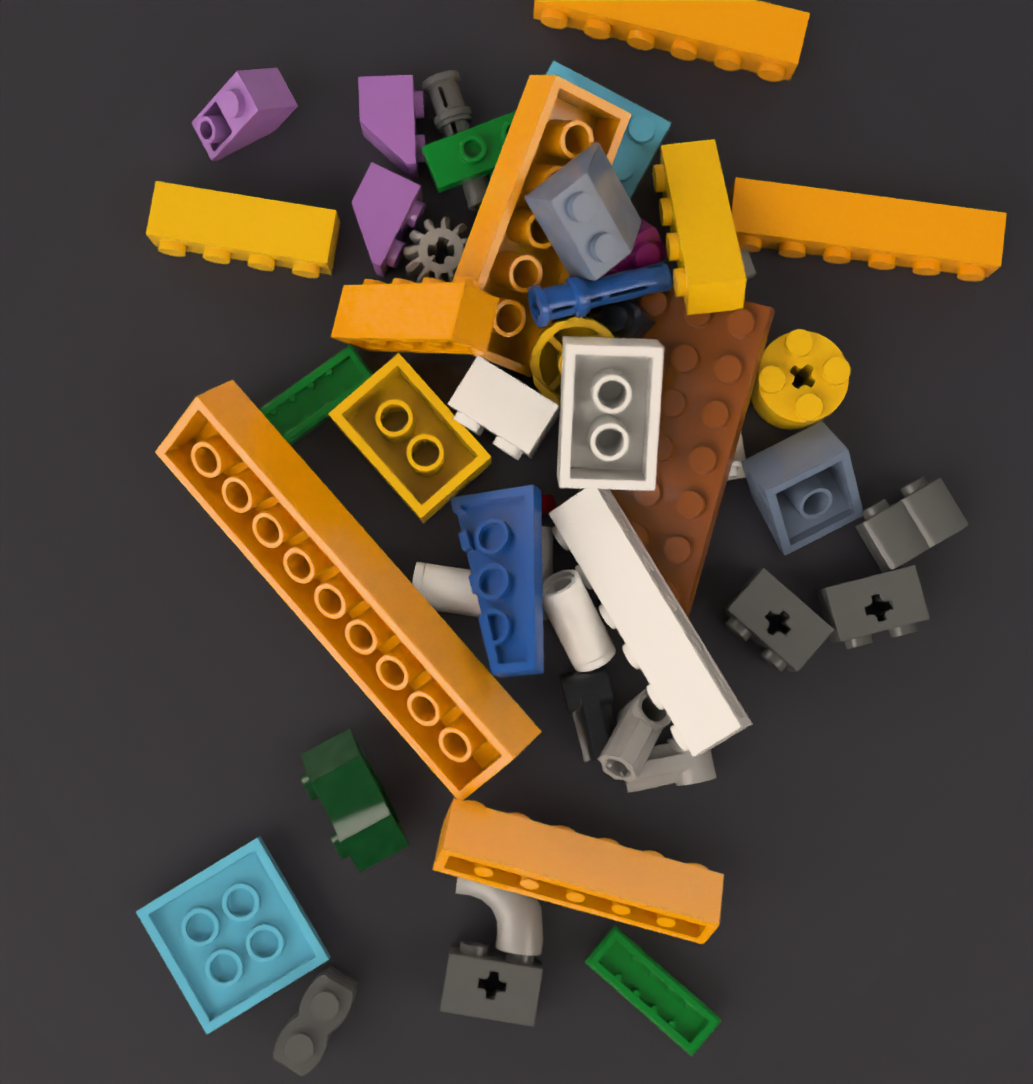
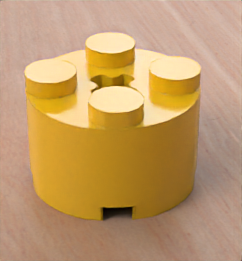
M797 329L784 334L770 343L763 352L751 395L754 409L761 418L777 428L786 430L808 428L826 418L843 401L849 384L851 370L849 363L845 360L840 349L825 336L803 329ZM797 374L804 379L803 385L799 389L792 385L794 376Z

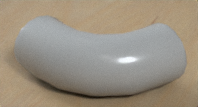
M457 878L456 894L469 895L481 899L491 908L497 921L496 949L519 955L536 956L542 954V908L538 899L464 878Z

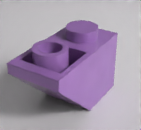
M278 68L237 70L191 123L211 161H216L274 132L298 105Z
M413 75L358 77L359 115L363 136L409 178L418 177V162H426L422 154V146L426 145L425 134L417 135L416 119L424 118L423 90L415 91Z
M371 162L351 203L375 273L384 277L389 266L396 268L403 256V249L406 247V243L402 242L409 226L414 229L418 226L424 214L426 203L422 202L421 185Z

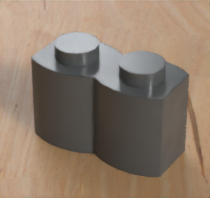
M923 476L900 489L904 498L894 504L889 505L887 500L883 499L861 512L865 520L857 524L855 528L882 573L899 567L969 525L941 477L928 483Z
M332 965L323 968L306 990L301 1000L300 1008L291 1016L275 1044L273 1059L300 1076L309 1073L322 1058L330 1041L332 1031L338 1028L346 1018L357 993L358 981Z

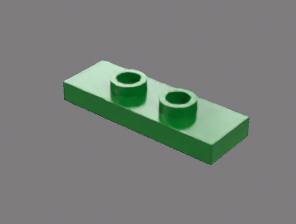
M516 111L422 146V154L438 193L494 171Z
M350 344L259 410L284 439L292 445L330 418L328 413L368 380L373 373L352 344Z
M615 924L584 959V962L691 1057L722 1021L713 1010Z

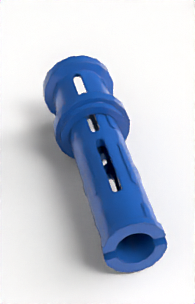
M661 261L645 267L605 275L596 281L590 279L583 280L581 277L572 276L566 278V282L546 288L533 285L528 289L531 315L539 328L548 326L550 320L573 315L577 319L582 318L590 312L591 308L652 293L669 291L672 285L671 274L667 264Z

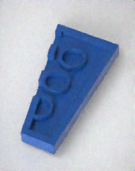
M527 485L450 498L453 513L457 514L461 532L458 535L462 551L467 553L472 573L469 576L472 593L477 595L481 615L478 618L492 674L503 678L544 673L541 489L535 485Z

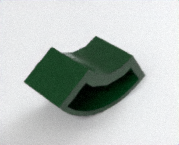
M350 728L301 754L306 773L300 776L301 781L313 801L319 798L336 831L330 835V838L337 853L343 860L350 857L359 872H362L410 845L381 782Z

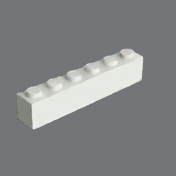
M585 488L548 513L555 524L552 527V532L556 540L565 550L568 551L570 549L578 562L575 570L579 573L584 585L590 590L593 588L602 604L599 605V611L603 619L612 629L617 628L626 644L622 648L626 658L634 668H641L650 683L646 688L651 700L660 710L665 708L674 725L671 726V732L678 745L684 751L690 750L694 757L709 751L750 726L752 722L610 489Z

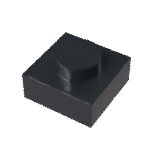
M635 298L606 304L593 318L607 327L615 338L642 339L656 324L654 319Z

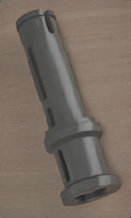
M456 70L434 74L421 84L423 92L429 94L436 114L433 120L435 128L440 133H444L445 137L469 129V124L472 122L473 117L471 107L465 106L458 86L461 78ZM487 175L462 184L470 211H477L481 206L489 184Z

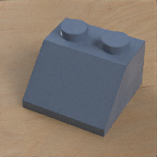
M599 142L591 144L524 196L569 275L596 281L632 252L642 220Z
M823 421L741 461L750 493L784 556L863 516L861 513L863 507L849 450Z

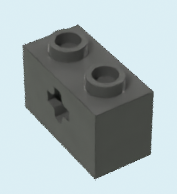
M915 565L817 590L824 620L834 629L829 635L830 642L844 641L846 649L873 643L872 634L889 630L891 638L917 632L916 622L930 619ZM872 603H881L883 611L877 612L875 615H866L865 606H869Z
M765 568L756 571L721 611L729 618L725 625L745 642L751 637L764 649L760 656L779 672H782L785 668L789 672H798L834 631L828 623ZM779 614L782 619L778 625L783 629L782 633L779 631L768 633L766 629L770 623L765 616L770 617Z
M461 941L460 947H450L440 1011L534 1027L543 973L542 961L534 960V956L508 952H506V955L488 952V945ZM490 971L499 972V981L505 982L497 983L493 991L487 990L486 981L481 980L487 979Z

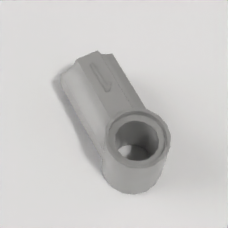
M647 689L640 692L619 711L617 725L598 758L603 766L602 771L615 780L621 779L631 783L638 778L662 729L672 721L665 708L660 710L653 703Z
M674 737L667 739V743L654 745L638 778L631 783L625 781L627 792H636L676 783V786L689 785L717 778L711 749L693 757L690 750L684 751Z

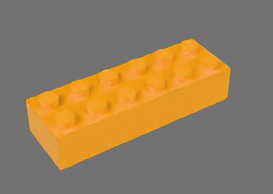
M557 75L529 76L454 277H466L482 283V291L499 298L486 354L470 355L480 356L490 363L528 377L532 375L530 368L532 346L542 330L548 327L539 328L535 324L529 307L528 289L533 285L546 288L563 284L570 275L567 273L524 196L594 142L600 143L612 165L631 117V113Z

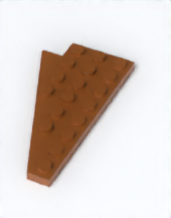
M671 285L669 291L635 298L656 322L642 339H657L664 347L655 491L610 489L689 618L775 310L769 306L744 301L743 309L687 315L684 297H676L674 285ZM590 313L589 318L593 319L597 314Z

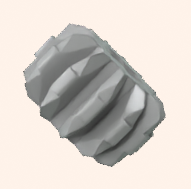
M445 216L441 220V228L435 229L433 222L430 219H426L424 221L426 234L424 235L419 231L412 230L409 236L414 245L404 247L403 249L404 257L412 260L405 267L408 276L419 275L416 283H422L425 277L451 283L468 237L464 238L467 233V226L461 223L451 231L450 219ZM440 250H448L449 256L445 258L444 264L436 263L435 257L439 255Z

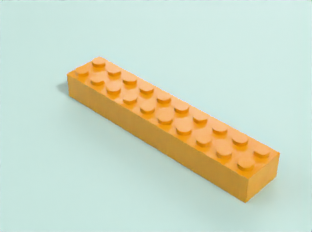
M233 379L196 396L155 453L456 799L463 801L511 762L542 731Z

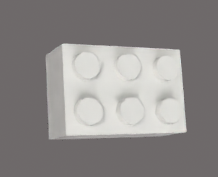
M563 336L557 456L559 488L655 491L664 347L657 339Z

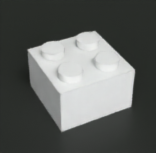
M477 356L448 403L456 411L453 417L454 420L478 436L482 434L484 429L495 435L496 438L492 444L516 460H519L522 454L532 459L560 413L559 405L480 356Z

